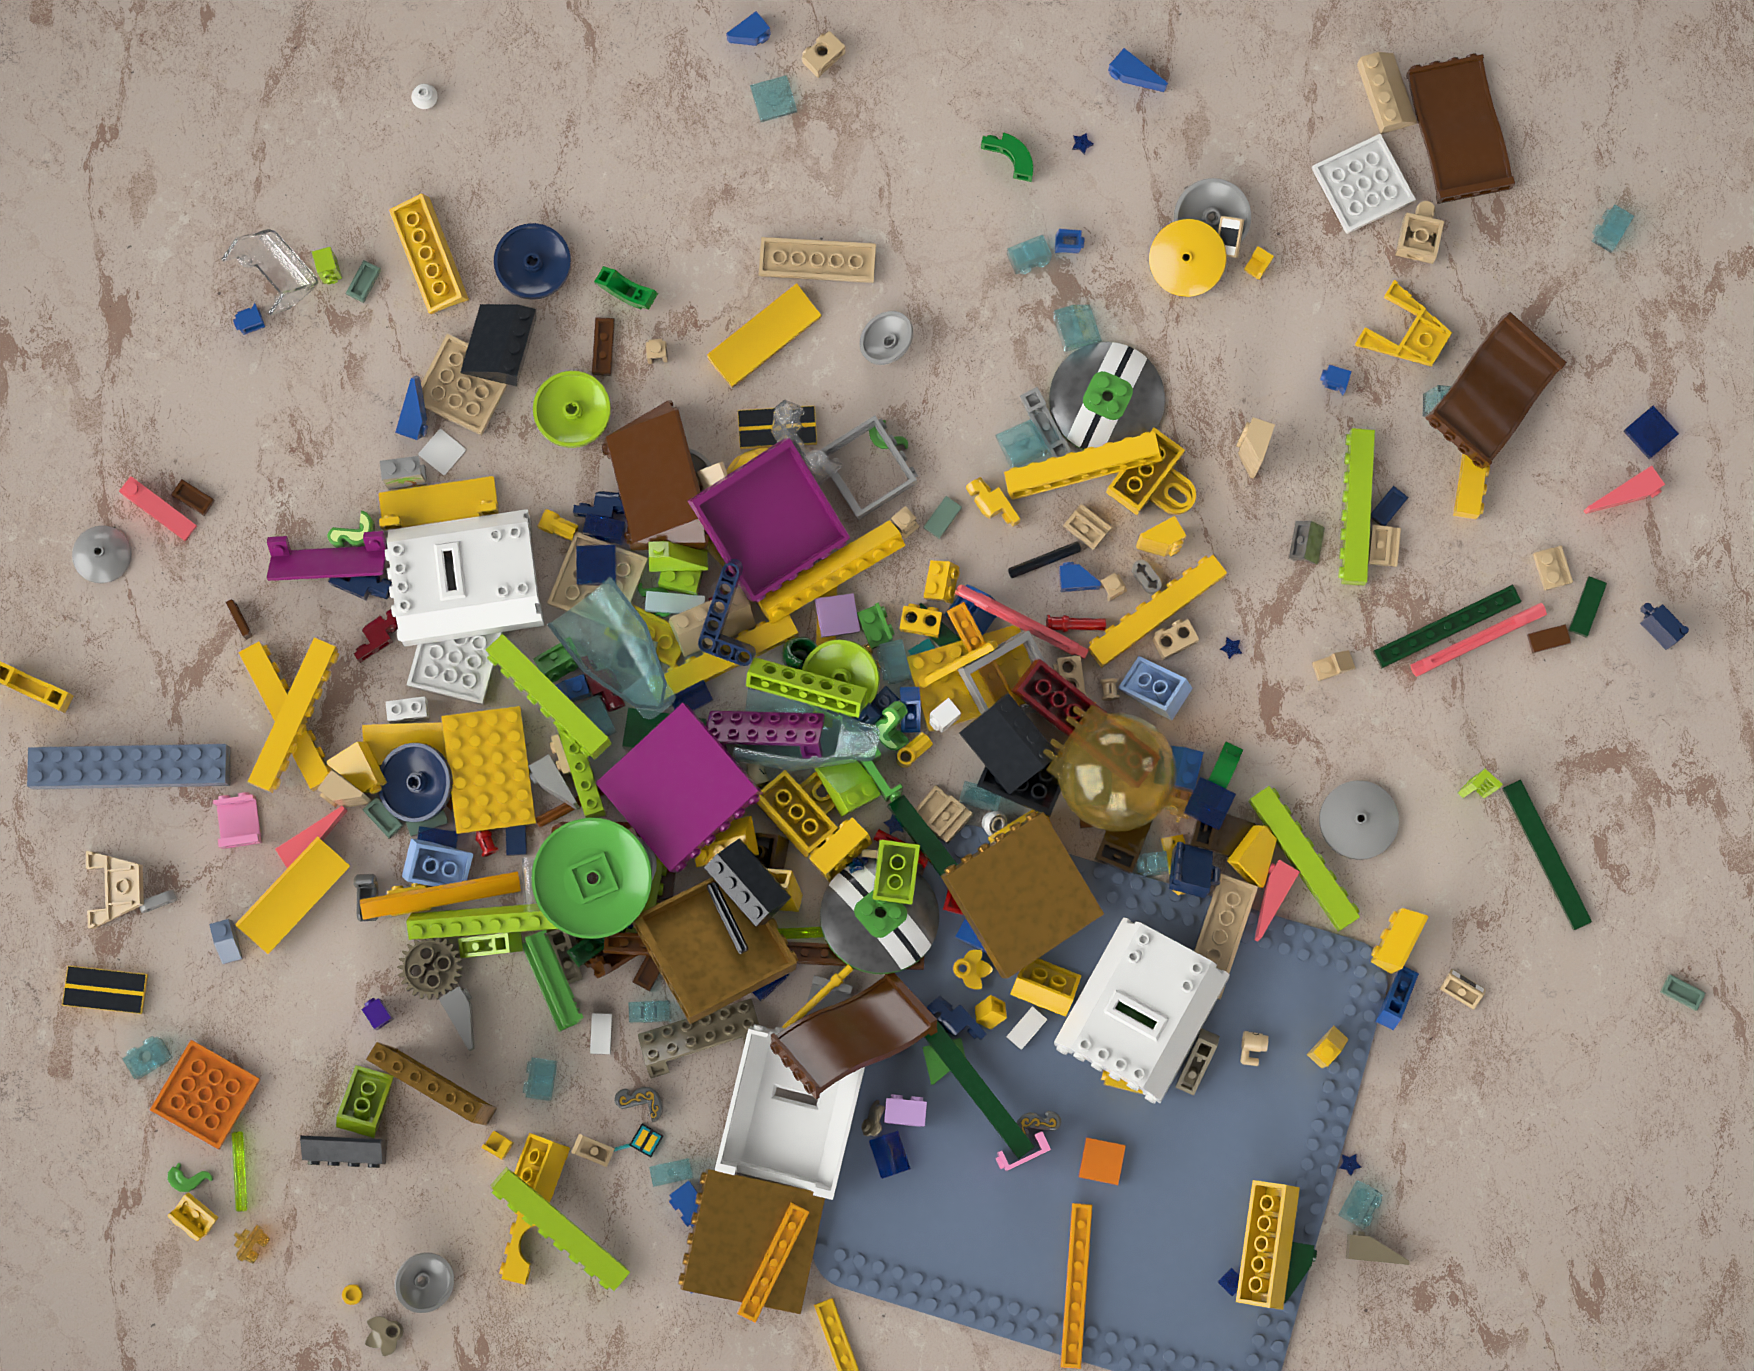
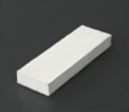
M646 591L645 611L679 614L705 603V596Z

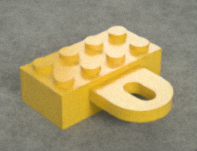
M1153 427L1150 432L1156 433L1163 460L1120 471L1108 486L1106 493L1135 515L1140 513L1149 500L1169 514H1184L1192 508L1196 500V489L1193 483L1174 469V466L1183 456L1185 449ZM1171 488L1177 489L1186 496L1187 501L1182 504L1178 503L1168 495V490Z
M784 770L761 790L763 793L759 796L760 800L756 804L802 855L808 858L816 847H820L825 843V839L831 833H836L838 827L827 816L836 806L829 794L825 797H819L816 794V790L823 785L817 772L813 773L799 785Z

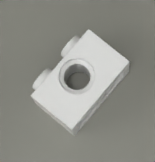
M425 696L385 702L387 721L390 724L430 719L428 700Z
M948 698L930 713L929 723L935 731L940 730L942 733L960 719L961 712Z

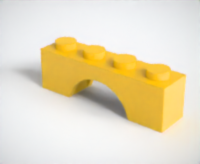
M0 661V684L66 713L74 697L72 694Z
M518 1211L515 1213L517 1215L516 1223L512 1222L510 1234H512L511 1243L507 1242L504 1254H507L506 1262H502L499 1274H502L501 1279L526 1285L532 1264L522 1254L521 1241L524 1234L536 1225L530 1226L522 1219L524 1215Z

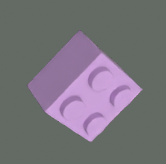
M891 1095V1098H886L884 1123L924 1127L927 1102L923 1101V1097L911 1096V1100H903L902 1095Z

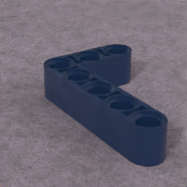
M730 559L722 568L698 640V646L705 653L740 666H748L756 656L755 648L750 644L722 634L743 571V565L738 559ZM728 566H734L737 573H731ZM722 584L729 585L731 591H725ZM716 602L723 603L725 609H719ZM710 621H717L719 627H713ZM710 638L713 645L706 644L704 639ZM723 645L730 646L731 652L725 651ZM741 652H747L750 658L745 659Z

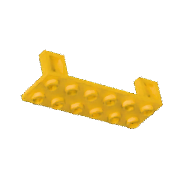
M493 476L386 491L378 494L381 511L379 523L383 531L499 514L495 479Z

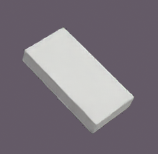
M1032 1006L1006 1037L1022 1050L1047 1019Z
M592 1013L590 1054H611L612 1014Z

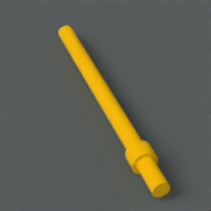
M848 964L838 974L835 973L830 978L831 981L781 1028H787L803 1018L835 987H839L854 968Z

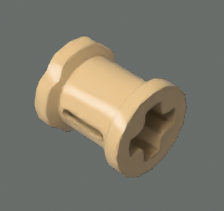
M1118 679L1100 680V684L1103 685V701L1119 699L1116 688Z

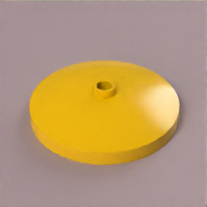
M1194 219L1178 220L1164 227L1155 237L1149 254L1150 269L1158 284L1166 291L1183 297L1198 296L1212 289L1221 279L1227 263L1226 247L1221 236L1210 225ZM1185 254L1190 255L1188 261H1184L1185 258L1183 256Z

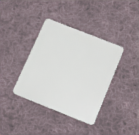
M439 429L418 455L442 475H445L466 449L445 431Z

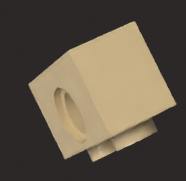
M830 31L826 34H821L816 40L817 43L812 47H807L802 53V63L817 78L845 54V46ZM824 50L827 54L820 56L818 52Z

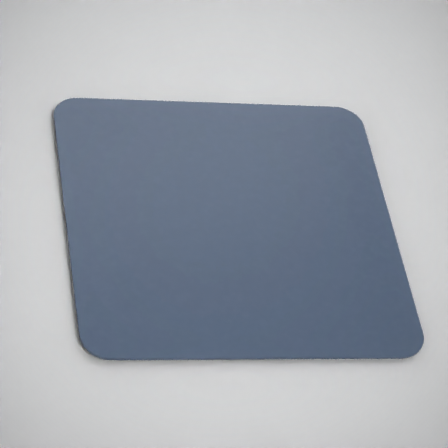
M964 825L948 844L938 837L957 864L962 862L961 858L970 853L973 855L978 852L977 848L985 843L990 844L989 835L985 832L984 828L974 825ZM1069 854L1104 915L1039 957V959L1082 975L1073 1002L1065 1017L1010 995L1018 972L1008 979L1002 978L988 954L982 952L981 960L987 962L993 968V971L988 976L980 978L982 989L976 990L967 987L963 979L954 974V963L958 959L964 958L968 951L979 949L955 937L966 918L964 915L943 910L948 888L928 861L922 876L931 886L938 902V931L932 946L924 955V970L904 969L895 972V974L925 1007L941 995L943 999L953 1005V1010L958 1005H961L975 1021V1006L988 996L992 995L1004 1001L1007 1018L993 1029H988L978 1024L987 1034L981 1040L978 1037L974 1039L967 1032L968 1026L962 1029L956 1036L948 1035L952 1040L962 1039L966 1059L1015 1122L1022 1115L1030 1112L1037 1113L1045 1119V1112L1052 1111L1060 1116L1061 1125L1055 1131L1029 1129L1028 1139L1035 1147L1020 1159L1040 1150L1033 1135L1041 1131L1051 1150L1005 1171L1004 1168L1000 1169L995 1159L999 1157L997 1152H1003L1009 1165L1018 1161V1158L954 1075L949 1071L935 1084L931 1085L922 1047L930 1044L924 1037L905 1050L866 1066L833 1200L825 1198L813 1254V1259L819 1272L826 1280L838 1287L1061 1355L1072 1203L1092 1205L1082 1362L1111 1371H1281L1308 1272L1289 1300L1284 1303L1283 1310L1236 1302L1252 1182L1255 1180L1300 1187L1292 1242L1315 1245V1250L1376 1030L1377 1022L1375 1021L1383 1004L1388 985L1387 971L1371 963L1373 948L1364 942L1278 916L1273 917L1264 935L1257 942L1254 939L1260 911L1251 908L1221 1000L1217 999L1202 1027L1220 1036L1200 1084L1194 1095L1176 1088L1178 1079L1191 1052L1190 1049L1161 1104L1157 1101L1153 1104L1145 1099L1146 1095L1103 1085L1104 1080H1101L1103 1070H1096L1091 1066L1092 1063L1087 1060L1082 1062L1073 1056L1074 1053L1072 1055L1070 1053H1067V1055L1060 1053L1056 1050L1057 1046L1054 1045V1041L1123 917L1128 918L1133 923L1136 921L1194 951L1212 896L1207 895L1205 898L1190 894L1177 895L1169 889L1168 883L1135 873L1129 874L1114 867ZM960 965L959 970L965 972L967 967ZM1033 1006L1047 1021L1023 1049L1020 1050L1006 1036ZM941 1012L936 1013L933 1016L936 1019H938V1017H940ZM1334 1025L1348 1038V1041L1342 1052L1328 1067L1320 1068L1306 1054ZM1244 1031L1261 1033L1268 1036L1266 1052L1250 1051L1249 1057L1259 1058L1258 1066L1244 1065L1240 1062ZM891 1095H902L903 1100H911V1096L923 1097V1101L927 1102L924 1127L884 1123V1110L879 1121L882 1125L880 1133L877 1136L863 1135L861 1126L863 1121L868 1118L870 1107L874 1101L879 1100V1105L885 1106V1109L886 1098H891ZM1086 1137L1126 1145L1118 1185L1078 1177Z

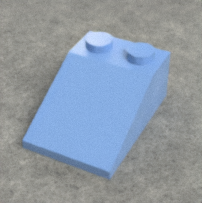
M1138 656L1118 687L1125 694L1170 720H1173L1193 689L1186 678Z
M411 838L402 877L407 882L429 886L467 881L473 853Z

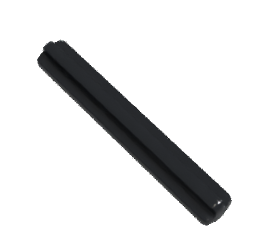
M1076 541L1008 568L1009 576L1015 578L1079 553L1082 550L1080 543Z
M717 882L708 884L707 890L738 953L743 954L747 952L749 947Z

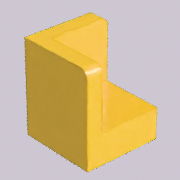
M1257 246L1244 271L1260 280L1274 256Z
M992 995L988 996L975 1006L976 1022L988 1029H993L1007 1018L1005 1002Z
M493 1131L481 1148L504 1160L514 1142Z

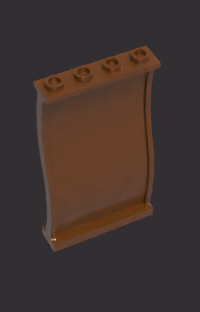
M1473 53L1461 59L1453 57L1446 62L1434 61L1426 66L1414 65L1406 74L1417 121L1432 170L1437 204L1511 190L1515 185L1505 141L1489 91L1483 54L1477 55Z
M1509 312L1501 316L1497 325L1472 355L1453 385L1434 409L1426 415L1425 419L1429 421L1431 427L1438 429L1447 441L1456 445L1462 454L1467 455L1475 466L1483 469L1492 464V460L1514 434L1539 395L1567 362L1515 315Z
M895 973L885 974L883 978L857 995L815 1011L791 1024L777 1035L772 1033L770 1048L775 1055H779L783 1065L791 1069L794 1078L802 1082L806 1092L812 1094L817 1100L820 1098V1093L847 1075L905 1050L927 1034L931 1036L937 1033V1019Z

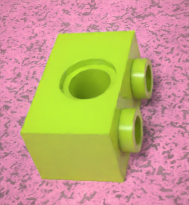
M331 247L311 251L317 274L323 284H335L338 280L342 279L337 257Z

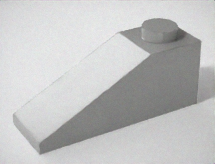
M549 754L529 765L531 770L529 776L534 784L538 782L545 791L574 809H580Z
M459 986L440 997L439 1000L469 1051L474 1050L472 1004L469 1001L472 997L466 988L463 990Z

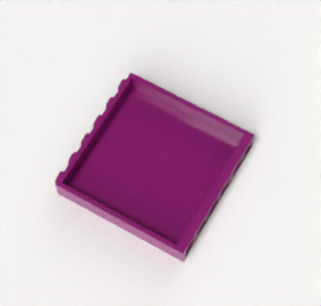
M790 438L782 439L688 500V503L725 563L730 559H738L742 563L743 571L738 584L748 600L753 602L763 600L767 592L778 590L783 586L781 583L787 579L788 581L795 579L799 571L810 569L815 565L814 562L816 560L827 558L831 554V550L842 548L847 544L846 541L850 539V536ZM728 566L732 573H737L734 566Z
M684 703L676 708L595 782L667 869L674 873L682 871L687 866L686 862L700 855L701 849L705 845L712 844L716 840L715 836L719 832L726 831L731 826L730 822L735 818L738 819L744 815L745 809L749 805L756 804L760 800L759 796L763 793L692 709Z

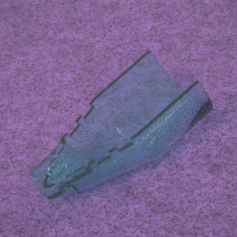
M611 577L566 613L547 624L585 674L630 703L644 718L653 719L673 704L675 694L666 682L648 626Z
M748 687L745 711L824 713L825 719L820 739L823 757L811 756V759L802 758L800 746L739 744L738 748L734 747L733 759L735 761L797 771L854 763L857 760L871 761L875 758L880 731L876 726L861 723L843 713L838 714L829 709Z

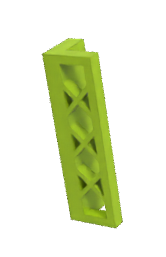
M1484 768L1470 778L1458 791V794L1464 798L1473 791H1476L1480 796L1486 798L1497 791L1503 784Z

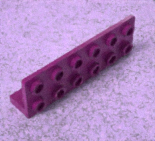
M364 532L363 540L365 546L291 550L287 536L268 537L267 545L271 558L267 580L279 581L383 575L386 560L385 549H388L384 532Z
M710 711L706 727L726 750V744L800 746L802 758L822 759L823 757L820 739L825 719L824 713Z

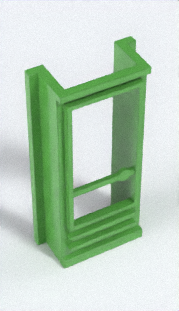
M545 929L525 937L526 942L522 946L558 1032H561L579 1024L584 1017L582 1013H578L580 1009L576 1008L577 1002H573L575 997L548 935L545 936L547 933Z

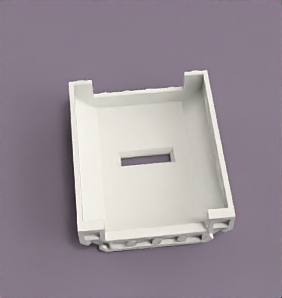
M528 509L388 530V537H386L388 549H385L386 561L390 562V568H387L388 579H392V586L389 587L390 597L394 598V605H391L392 615L396 617L398 624V641H401L404 647L544 626L542 606L538 594L531 539L532 527ZM452 550L457 590L448 591L443 551Z
M1123 917L1055 1039L1054 1045L1057 1046L1056 1050L1064 1055H1067V1053L1072 1055L1074 1053L1073 1056L1082 1062L1084 1060L1091 1062V1066L1098 1071L1104 1069L1110 1073L1109 1076L1114 1080L1120 1081L1122 1079L1127 1082L1129 1088L1138 1091V1089L1142 1090L1143 1094L1146 1095L1145 1099L1155 1104L1157 1101L1161 1104L1225 987L1230 974L1216 968L1217 964L1150 927L1137 921L1133 923L1128 918ZM1120 1001L1157 1021L1154 1029L1116 1010L1118 1002Z
M756 1024L754 1027L750 1026L715 1171L735 1175L736 1172L811 1190L814 1191L813 1195L833 1200L865 1067L847 1075L820 1093L817 1106L775 1096L777 1087L813 1095L806 1092L802 1082L794 1078L789 1067L786 1068L779 1055H775L770 1048L771 1034L775 1033L777 1035L785 1028L776 1027L775 1029H770Z

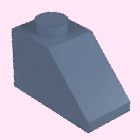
M226 919L209 924L213 942L222 964L241 960L242 955L233 920Z

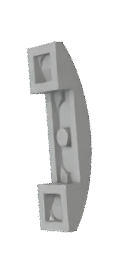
M1038 387L1020 395L1028 416L1050 456L1058 458L1072 452L1047 409L1046 402Z

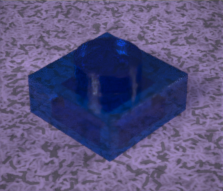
M1231 1267L1217 1283L1230 1296H1233L1238 1290L1239 1274Z

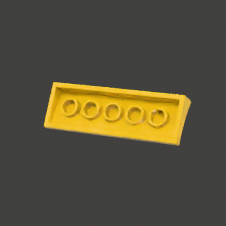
M421 193L389 209L428 313L434 314L447 307L468 301V295L430 197Z
M796 283L707 354L708 360L733 388L820 319L822 315Z
M442 722L362 725L363 742H367L378 766H381L391 751L408 743L430 745L441 752L446 758Z
M317 836L235 924L236 927L269 954L344 874L350 865Z

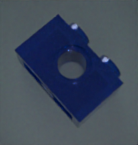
M587 513L583 535L622 545L627 526L624 521Z

